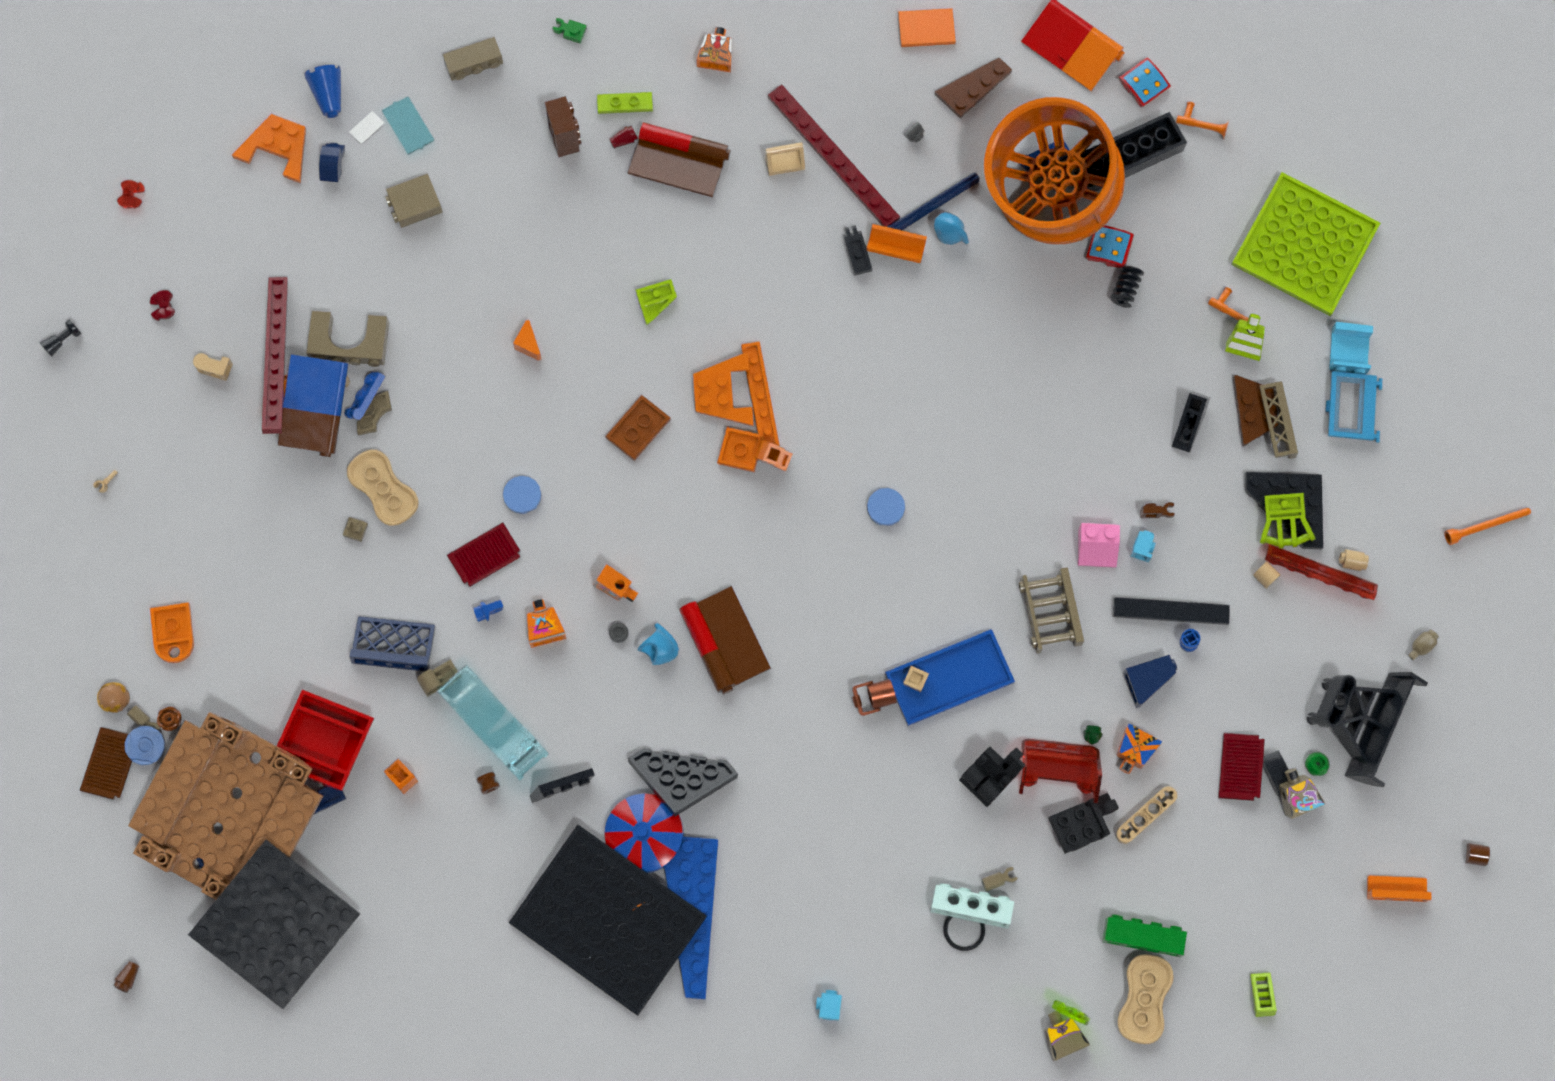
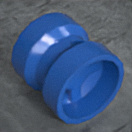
M1194 629L1185 630L1181 635L1179 643L1182 650L1186 652L1195 651L1201 640L1200 634Z

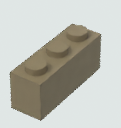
M495 37L443 54L451 81L462 80L468 75L479 74L483 70L494 69L503 64L502 55Z

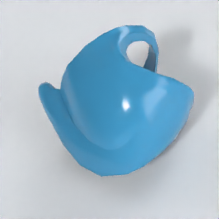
M944 212L936 217L934 229L940 242L948 245H953L960 241L964 244L969 243L964 224L958 216Z
M656 623V631L637 650L648 655L652 665H661L674 660L678 656L679 647L673 636L664 627Z

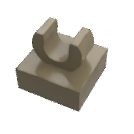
M349 517L343 536L362 542L368 523Z

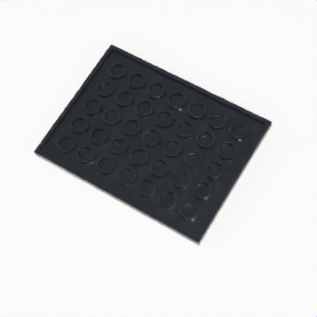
M577 824L513 915L509 924L639 1016L703 924L707 915Z

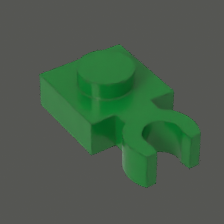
M556 18V23L561 26L559 28L553 26V32L556 34L564 33V39L581 44L587 25L570 19L567 24L561 18Z

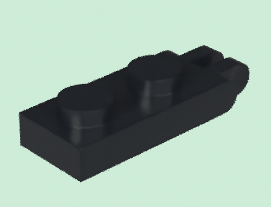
M856 225L852 226L853 233H850L849 227H846V235H843L854 276L872 272L873 268L862 232L857 231Z

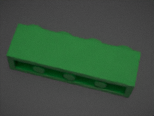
M1112 914L1111 917H1107L1105 920L1102 943L1182 957L1184 956L1187 932L1182 931V927L1178 926L1166 928L1162 927L1163 924L1151 922V924H1145L1141 919L1131 918V921L1124 920L1123 916Z

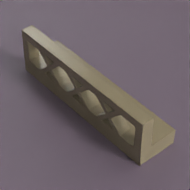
M1280 381L1260 385L1259 388L1275 458L1288 456L1289 459L1296 458L1298 450L1283 383ZM1266 389H1274L1275 397L1273 400L1266 396ZM1272 405L1278 408L1279 415L1277 418L1269 412ZM1276 423L1282 426L1283 433L1281 436L1273 430ZM1281 440L1285 442L1287 451L1278 453L1277 445Z

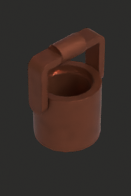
M890 679L876 683L869 681L855 685L852 688L854 706L858 709L861 716L881 711V707L897 703ZM867 685L869 699L874 710L863 713L862 702L856 688Z

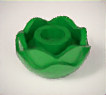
M1313 752L1308 755L1305 767L1311 775L1323 776L1329 770L1330 761L1325 754Z

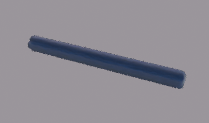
M972 173L888 227L901 231L977 184L980 181V177L977 173Z

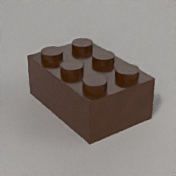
M566 96L544 102L548 126L558 157L580 152L579 145L582 144L577 118L574 116L572 102H568Z

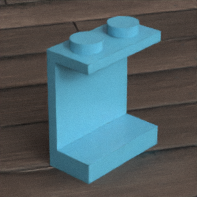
M1336 322L1332 327L1329 370L1367 374L1371 369V365H1368L1369 338L1373 334V326Z

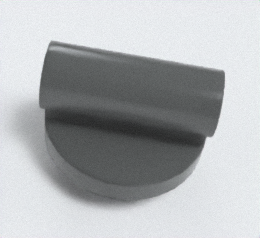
M916 122L904 133V136L910 142H918L924 137L923 133L925 130L919 122Z

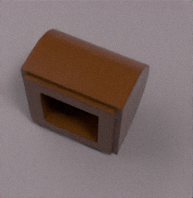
M1468 843L1465 863L1487 866L1490 858L1489 846Z

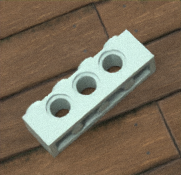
M944 883L935 886L930 909L931 913L1006 929L1009 928L1014 907V901H1010V898L1005 896H998L996 898L986 892L973 893L967 888L954 889L951 888V885ZM955 897L958 900V904H950L948 898ZM974 901L977 904V908L971 909L967 902ZM987 906H995L997 912L990 913L987 910Z

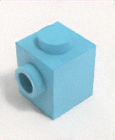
M826 990V993L821 994V998L817 997L816 1009L819 1010L818 1019L839 1021L842 995H838V991Z

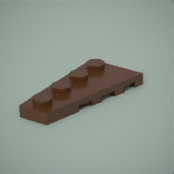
M999 57L935 91L934 95L961 119L1012 72V69Z

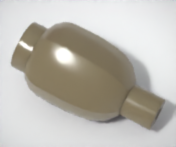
M1431 629L1428 632L1421 633L1413 642V651L1408 657L1414 661L1419 655L1423 656L1429 653L1437 645L1438 634Z

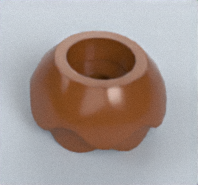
M171 706L160 710L157 717L158 726L165 731L177 729L182 720L180 711Z

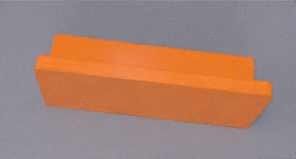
M873 224L866 250L921 263L927 236Z
M1372 875L1367 877L1368 900L1428 902L1432 900L1431 892H1427L1426 878Z

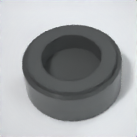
M615 623L610 627L609 636L612 641L622 643L628 638V628L623 623Z

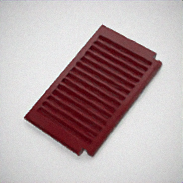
M502 522L449 553L447 557L463 583L466 584L468 582V586L471 587L519 559L521 556L518 553L521 550Z
M1224 733L1218 798L1254 801L1255 797L1260 798L1265 739H1259V735Z

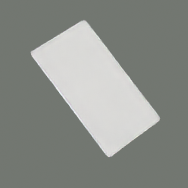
M372 111L349 133L362 144L385 122Z

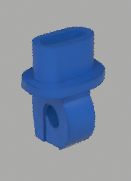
M501 600L488 605L485 602H480L481 605L474 607L473 610L478 622L485 619L489 621V616L502 611L504 606Z

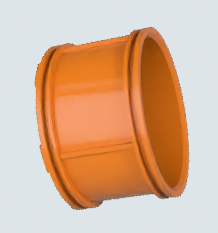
M1045 97L1022 104L1002 119L993 131L987 144L984 158V174L990 194L1010 224L1017 231L1032 240L1055 245L1082 241L1099 231L1112 218L1120 205L1125 186V170L1122 157L1103 119L1095 111L1080 102L1062 97ZM1063 124L1077 126L1088 132L1070 151L1065 149L1061 128ZM1046 126L1052 127L1054 149H1049L1044 130ZM1032 132L1036 133L1040 154L1036 158L1014 151L1019 142ZM1097 139L1101 142V144L1096 149H1094L1090 154H1088L1085 158L1080 157V155ZM1107 152L1110 156L1107 178L1089 174L1087 168ZM1068 156L1065 162L1059 161L1060 157ZM1010 160L1029 166L1030 170L1025 172L1008 168L1007 162ZM1050 160L1047 166H1041L1043 161ZM1074 168H1080L1079 174H1071ZM1056 173L1061 176L1059 179L1054 177ZM1009 177L1027 181L1030 183V188L1013 203H1009L1005 192L1004 178ZM1037 178H1044L1041 184H1035ZM1092 184L1103 188L1098 193L1087 189V185ZM1068 186L1075 187L1071 193H1066L1065 190ZM1050 190L1056 191L1055 196L1051 198L1047 197V193ZM1034 197L1037 199V202L1024 215L1017 213ZM1082 197L1093 201L1083 211H1078L1077 202ZM1046 206L1052 208L1054 221L1034 220ZM1068 207L1070 217L1063 219L1062 208Z

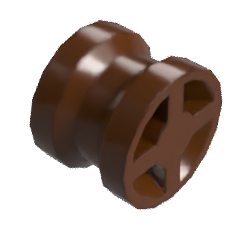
M494 772L486 773L476 779L477 783L481 785L482 794L490 793L500 787L499 783L495 780L496 775Z

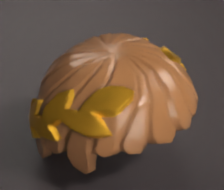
M116 682L106 683L97 694V703L106 712H121L130 701V694L126 687Z

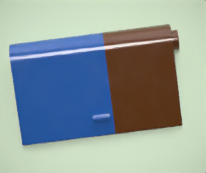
M291 354L283 404L282 434H279L277 446L320 452L319 456L331 457V454H335L348 363Z

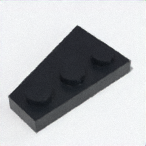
M587 769L538 785L530 795L531 802L534 803L549 798L560 792H567L578 785L580 787L588 785L595 776L593 769Z

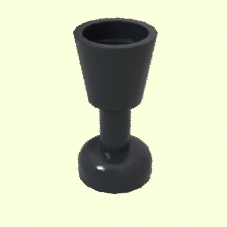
M70 319L65 322L67 329L58 336L53 335L39 342L51 357L63 345L62 341L71 334L74 337L82 334Z

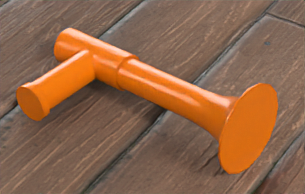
M1187 102L1184 116L1178 115L1176 123L1212 130L1221 134L1223 139H1225L1229 121L1219 125L1191 118L1195 104Z
M1225 287L1218 300L1213 297L1210 299L1208 305L1236 320L1248 321V317L1224 304L1232 293L1230 288Z

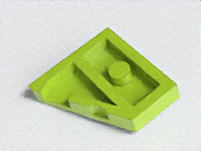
M672 279L636 289L646 325L650 324L677 298Z

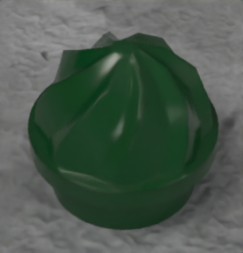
M1087 725L1086 730L1083 731L1085 741L1091 745L1098 743L1103 736V733H1101L1102 728Z

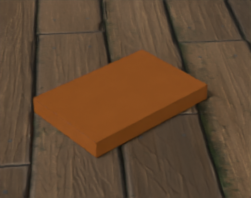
M641 395L605 438L635 461L668 424L671 417Z

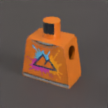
M607 564L593 584L594 587L617 601L624 597L633 602L638 595V592L629 587L632 581ZM615 585H620L622 589H617Z
M543 599L532 602L534 612L527 614L528 636L531 648L567 639L554 607L546 608Z

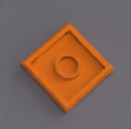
M727 427L717 461L718 465L755 472L758 461L755 459V456L764 436Z

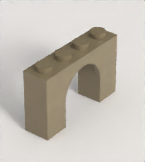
M312 311L306 352L308 357L348 362L355 366L360 365V363L368 364L371 367L385 364L389 331L387 316L368 315L366 335L362 343L352 349H341L331 342L333 326L331 312Z

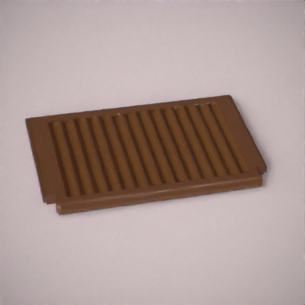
M100 727L79 791L114 800L115 796L117 798L121 797L132 764V760L125 752V741L128 734Z

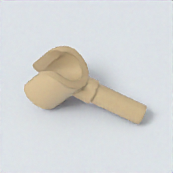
M114 470L103 481H95L93 487L98 488L102 484L99 492H106L108 489L107 484L118 472Z

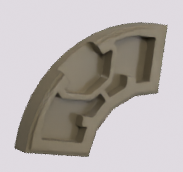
M388 391L374 396L363 417L357 421L358 436L377 432V424L380 418L385 413L392 411Z

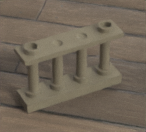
M1068 567L1061 568L1058 575L1054 578L1028 582L1027 575H1023L1021 582H1019L1020 593H1024L1033 634L1031 645L1033 649L1036 648V653H1041L1042 645L1068 640L1074 643V647L1082 646L1084 637ZM1053 585L1061 586L1062 593L1060 596L1032 601L1031 589ZM1059 603L1066 607L1067 612H1064V614L1036 619L1034 608ZM1066 622L1070 625L1071 630L1068 633L1040 638L1039 626Z

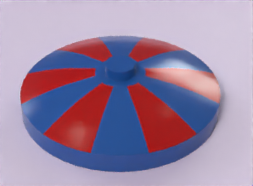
M643 793L625 798L611 811L605 825V843L646 873L658 871L670 864L679 853L683 843L684 828L680 815L674 817L654 794Z

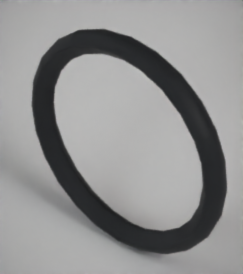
M948 916L945 920L943 931L947 942L953 948L960 951H969L977 948L982 943L986 930L984 923H980L981 935L974 945L961 947L953 943L948 935V924L953 917Z

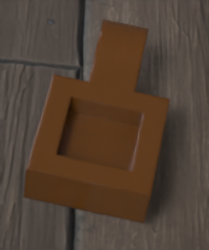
M1168 502L1163 507L1157 506L1155 503L1145 504L1140 510V518H1173L1175 513H1169L1167 508H1173L1174 503Z

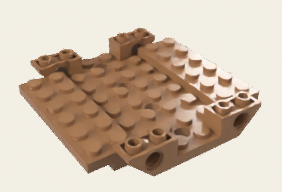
M211 712L208 713L201 728L185 720L128 825L145 835L141 837L133 854L165 872L177 874L202 888V893L217 900L266 839L291 857L323 798V795L310 789L305 784L313 768L300 758L253 732ZM255 752L261 755V760L257 764L252 761V755ZM236 787L242 790V796L239 799L233 796V790ZM218 822L223 826V831L220 834L214 831V825ZM197 858H201L204 861L202 869H198L195 866Z

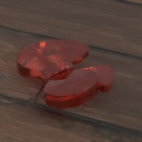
M133 180L123 181L121 183L123 195L117 199L119 206L125 209L140 207L143 202L141 199L134 197V193L145 192L144 185Z

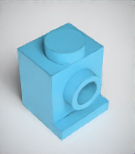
M1146 530L1143 532L1139 531L1130 557L1149 563L1153 555L1150 553H1153L1156 544L1153 542L1154 533Z

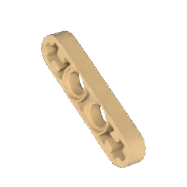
M1169 786L1160 790L1118 828L1116 839L1122 844L1131 842L1176 801V790ZM1164 791L1166 793L1171 792L1172 800L1167 799L1164 803H1161L1160 800L1165 796ZM1150 804L1158 805L1159 812L1157 814L1149 812L1148 807ZM1137 816L1142 817L1145 821L1144 826H1136L1134 818ZM1130 823L1134 830L1128 834L1129 839L1126 837L1121 838V830L1127 831L1130 828L1127 824Z

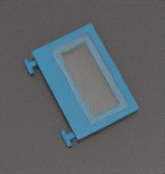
M1331 372L1330 400H1326L1325 411L1329 412V437L1368 441L1376 440V443L1380 442V431H1376V434H1374L1376 387H1378V390H1382V378H1379V381H1377L1376 375Z

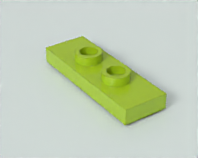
M652 92L597 94L598 114L653 112Z

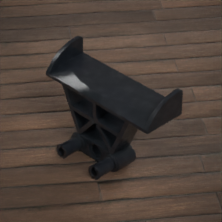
M1413 672L1388 673L1382 689L1357 687L1356 680L1351 675H1337L1333 678L1323 679L1322 688L1326 690L1318 712L1309 713L1308 715L1312 717H1307V722L1310 725L1318 724L1320 727H1331L1352 757L1345 773L1346 777L1367 785L1384 787L1385 783L1376 778L1375 774L1413 685L1427 686L1428 682ZM1376 693H1380L1371 715L1368 716L1367 714ZM1349 705L1353 715L1344 717ZM1363 724H1364V725H1366V727H1365V729H1364V731H1363V734H1362V736H1361V738H1360L1359 743L1357 744V742H1356L1357 737H1358V735H1359V733H1360V730H1361V728H1362V726H1363Z

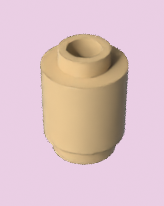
M1345 549L1344 552L1340 553L1339 563L1342 564V568L1356 571L1367 569L1369 555H1365L1364 552Z

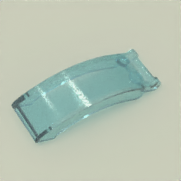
M467 665L437 690L466 725L519 781L524 778L523 775L541 758L549 755L533 735L506 709ZM534 749L538 751L519 769L515 767Z

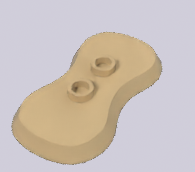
M373 449L367 450L356 456L348 465L347 477L350 483L370 498L375 514L381 522L389 526H395L407 521L414 515L418 509V497L410 487L396 478L390 461L384 453Z
M1138 955L1130 962L1127 969L1129 994L1118 1016V1028L1123 1037L1139 1044L1156 1042L1164 1031L1163 1001L1172 986L1174 976L1171 965L1158 956Z

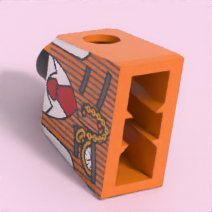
M717 27L715 28L714 35H705L697 56V67L731 73V38L725 37L726 29Z

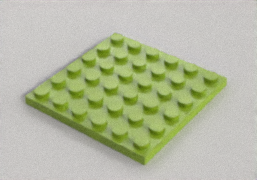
M1281 172L1231 265L1331 317L1381 223Z

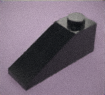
M1196 392L1189 393L1172 447L1190 453L1211 397Z

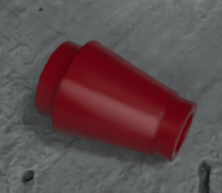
M631 125L624 127L610 138V141L615 149L635 143L638 137Z

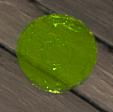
M1054 1000L1051 1006L1059 1013L1084 1025H1088L1090 1021L1088 1015L1074 1007L1065 1005L1061 1001Z

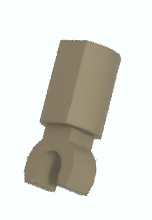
M137 705L127 713V716L139 727L151 726L156 727L158 730L161 729L157 723L150 722L151 718Z
M1009 867L1002 874L998 872L981 879L985 891L1003 886L1005 882H1015L1018 879L1017 877L1010 878L1008 876V872L1013 871L1014 868Z

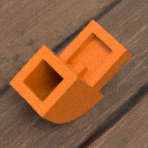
M762 440L755 459L786 471L793 453Z

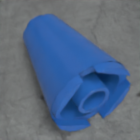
M335 65L318 66L311 73L310 70H307L304 73L305 79L322 114L327 116V118L337 117L338 113L341 112L340 66L338 65L337 68H335Z

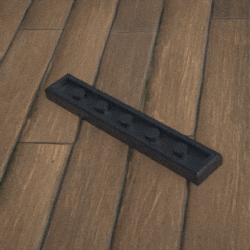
M1114 597L1113 617L1229 625L1230 605Z

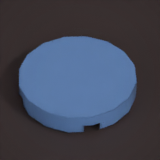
M527 476L514 477L508 481L503 491L506 506L511 511L519 514H526L535 510L542 496L540 486L534 479Z
M890 488L879 489L869 497L867 504L868 515L878 525L892 526L903 517L905 501L896 490Z
M140 726L133 729L125 741L126 754L134 763L139 765H150L156 762L165 750V740L162 733L151 726Z

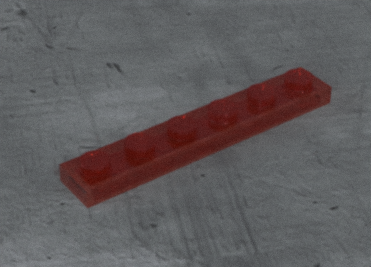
M1268 545L1264 560L1273 565L1285 567L1292 572L1296 571L1308 578H1314L1323 581L1327 585L1339 587L1343 591L1358 594L1365 599L1374 600L1377 595L1378 584L1284 549H1279L1273 545Z

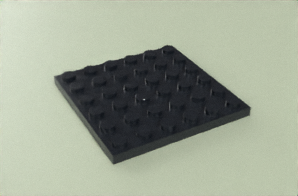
M266 839L194 926L188 936L276 1005L284 1009L361 913Z

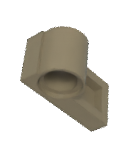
M450 659L434 670L425 671L418 676L417 681L426 696L429 697L461 676Z

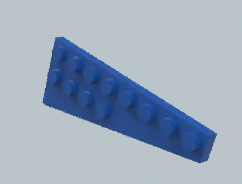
M683 837L679 853L665 867L668 888L707 915V918L679 957L685 997L690 999L706 1000L718 839Z

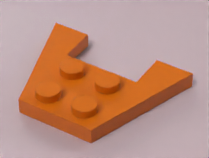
M271 114L232 154V157L250 164L257 148L289 160L283 172V177L301 183L306 128L303 125Z
M748 351L693 374L696 413L754 427L752 407L733 408L731 372L750 371Z

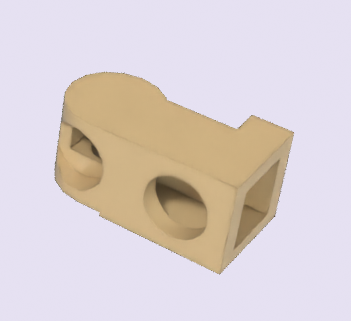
M200 353L193 359V364L199 373L227 381L233 366L230 358L223 356L221 361L209 358L206 354Z

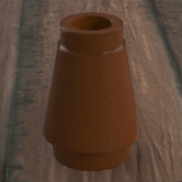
M129 961L114 979L115 983L113 986L122 992L128 993L129 989L133 987L140 966Z

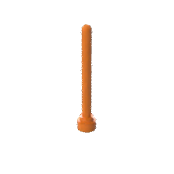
M1524 508L1461 530L1453 528L1444 532L1446 542L1449 545L1456 544L1462 537L1530 515L1531 509Z

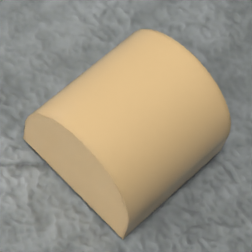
M1268 561L1253 574L1266 589L1281 575Z

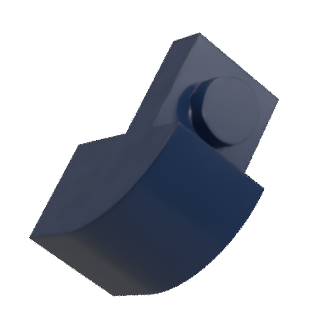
M330 143L322 146L319 160L320 181H339L342 174L341 160L345 153V145Z

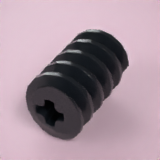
M1133 266L1121 268L1115 284L1116 287H1114L1113 294L1110 297L1113 303L1125 308L1132 307L1128 302H1134L1135 300L1132 297L1137 294L1134 289H1139V284L1137 283L1142 281L1139 276L1144 275L1141 269Z

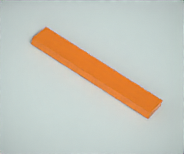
M760 341L741 344L742 353L748 351L750 371H746L757 432L764 436L763 441L780 446Z

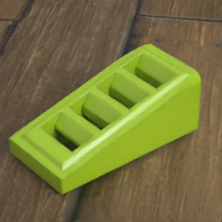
M1271 972L1251 974L1255 1017L1276 1015L1277 1008ZM1256 981H1267V984H1256ZM1268 989V992H1258V990ZM1269 997V1000L1259 1001V998Z

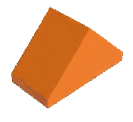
M526 320L513 342L514 349L538 361L542 360L530 320Z
M399 759L384 771L387 777L403 794L418 782L416 777Z

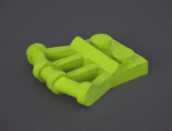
M1304 493L1265 496L1266 523L1260 539L1261 544H1271L1279 547V549L1284 548V546H1292L1294 548L1308 540L1313 541L1316 539L1306 520ZM1298 518L1301 519L1307 533L1297 537L1296 519ZM1290 519L1292 538L1283 539L1282 520ZM1272 520H1277L1278 539L1267 536Z

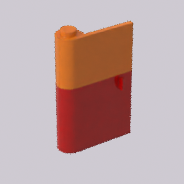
M1051 0L1021 40L1027 47L1090 91L1094 89L1110 65L1116 60L1119 62L1125 54L1123 46L1057 0Z

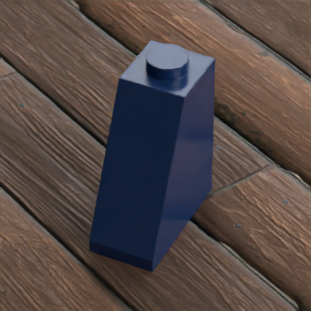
M1170 655L1128 667L1124 670L1123 674L1136 708L1141 707L1176 674L1177 665Z

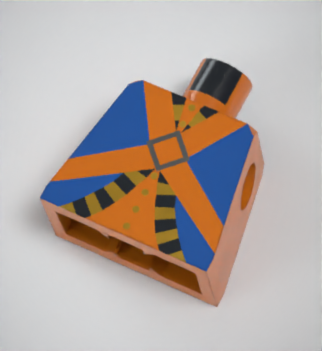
M1128 724L1117 752V757L1123 760L1119 769L1126 774H1130L1134 766L1141 769L1162 741Z

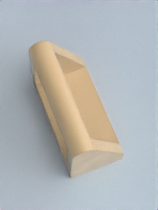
M803 143L766 148L765 160L769 176L805 170Z

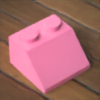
M1081 523L1078 533V566L1116 568L1120 544V525Z

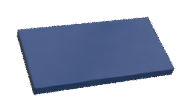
M992 629L885 672L887 679L891 680L896 701L907 726L1015 683ZM911 666L929 673L921 692L903 685Z

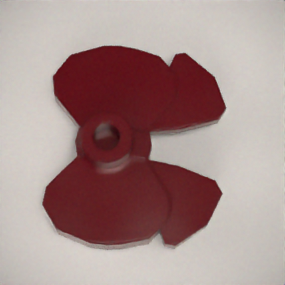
M161 290L151 296L149 303L151 305H159L160 307L151 313L153 319L160 321V319L166 320L174 316L175 310L170 303L173 294L170 291Z

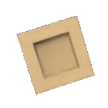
M911 666L903 685L921 692L929 673Z

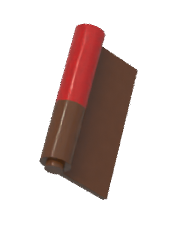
M732 586L699 602H690L679 609L718 693L727 694L733 691V687L771 669Z

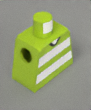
M1250 314L1248 321L1238 320L1226 342L1225 352L1260 361L1265 327L1259 325L1261 319L1259 315Z

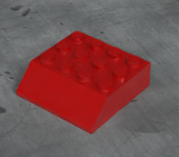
M302 689L277 746L300 758L313 768L308 780L343 791L375 718Z

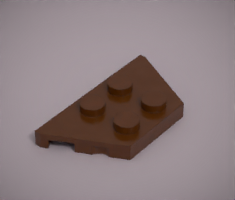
M1234 375L1233 383L1242 446H1246L1269 431L1259 388L1262 384ZM1274 389L1265 390L1266 396L1273 400L1275 397ZM1272 405L1269 412L1277 418L1276 406ZM1276 423L1273 429H1275L1279 425V423Z

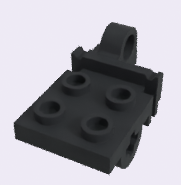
M990 746L962 774L959 781L988 807L1026 766L1020 760L1023 753L1016 747L1003 759Z
M1106 793L1048 817L1064 854L1076 851L1110 835L1111 833L1103 816L1115 812L1119 807L1116 800H1111L1109 794Z

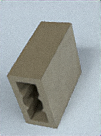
M428 173L386 189L388 196H385L388 206L393 207L394 212L391 214L395 223L399 222L401 228L443 213Z

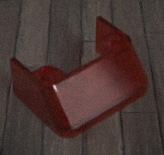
M1024 739L1022 741L1021 752L1023 756L1020 760L1026 766L1018 774L1019 794H1023L1024 786L1031 787L1037 784L1038 779L1076 783L1077 788L1082 793H1093V801L1098 803L1102 781L1101 758L1098 748L1088 745L1037 739Z

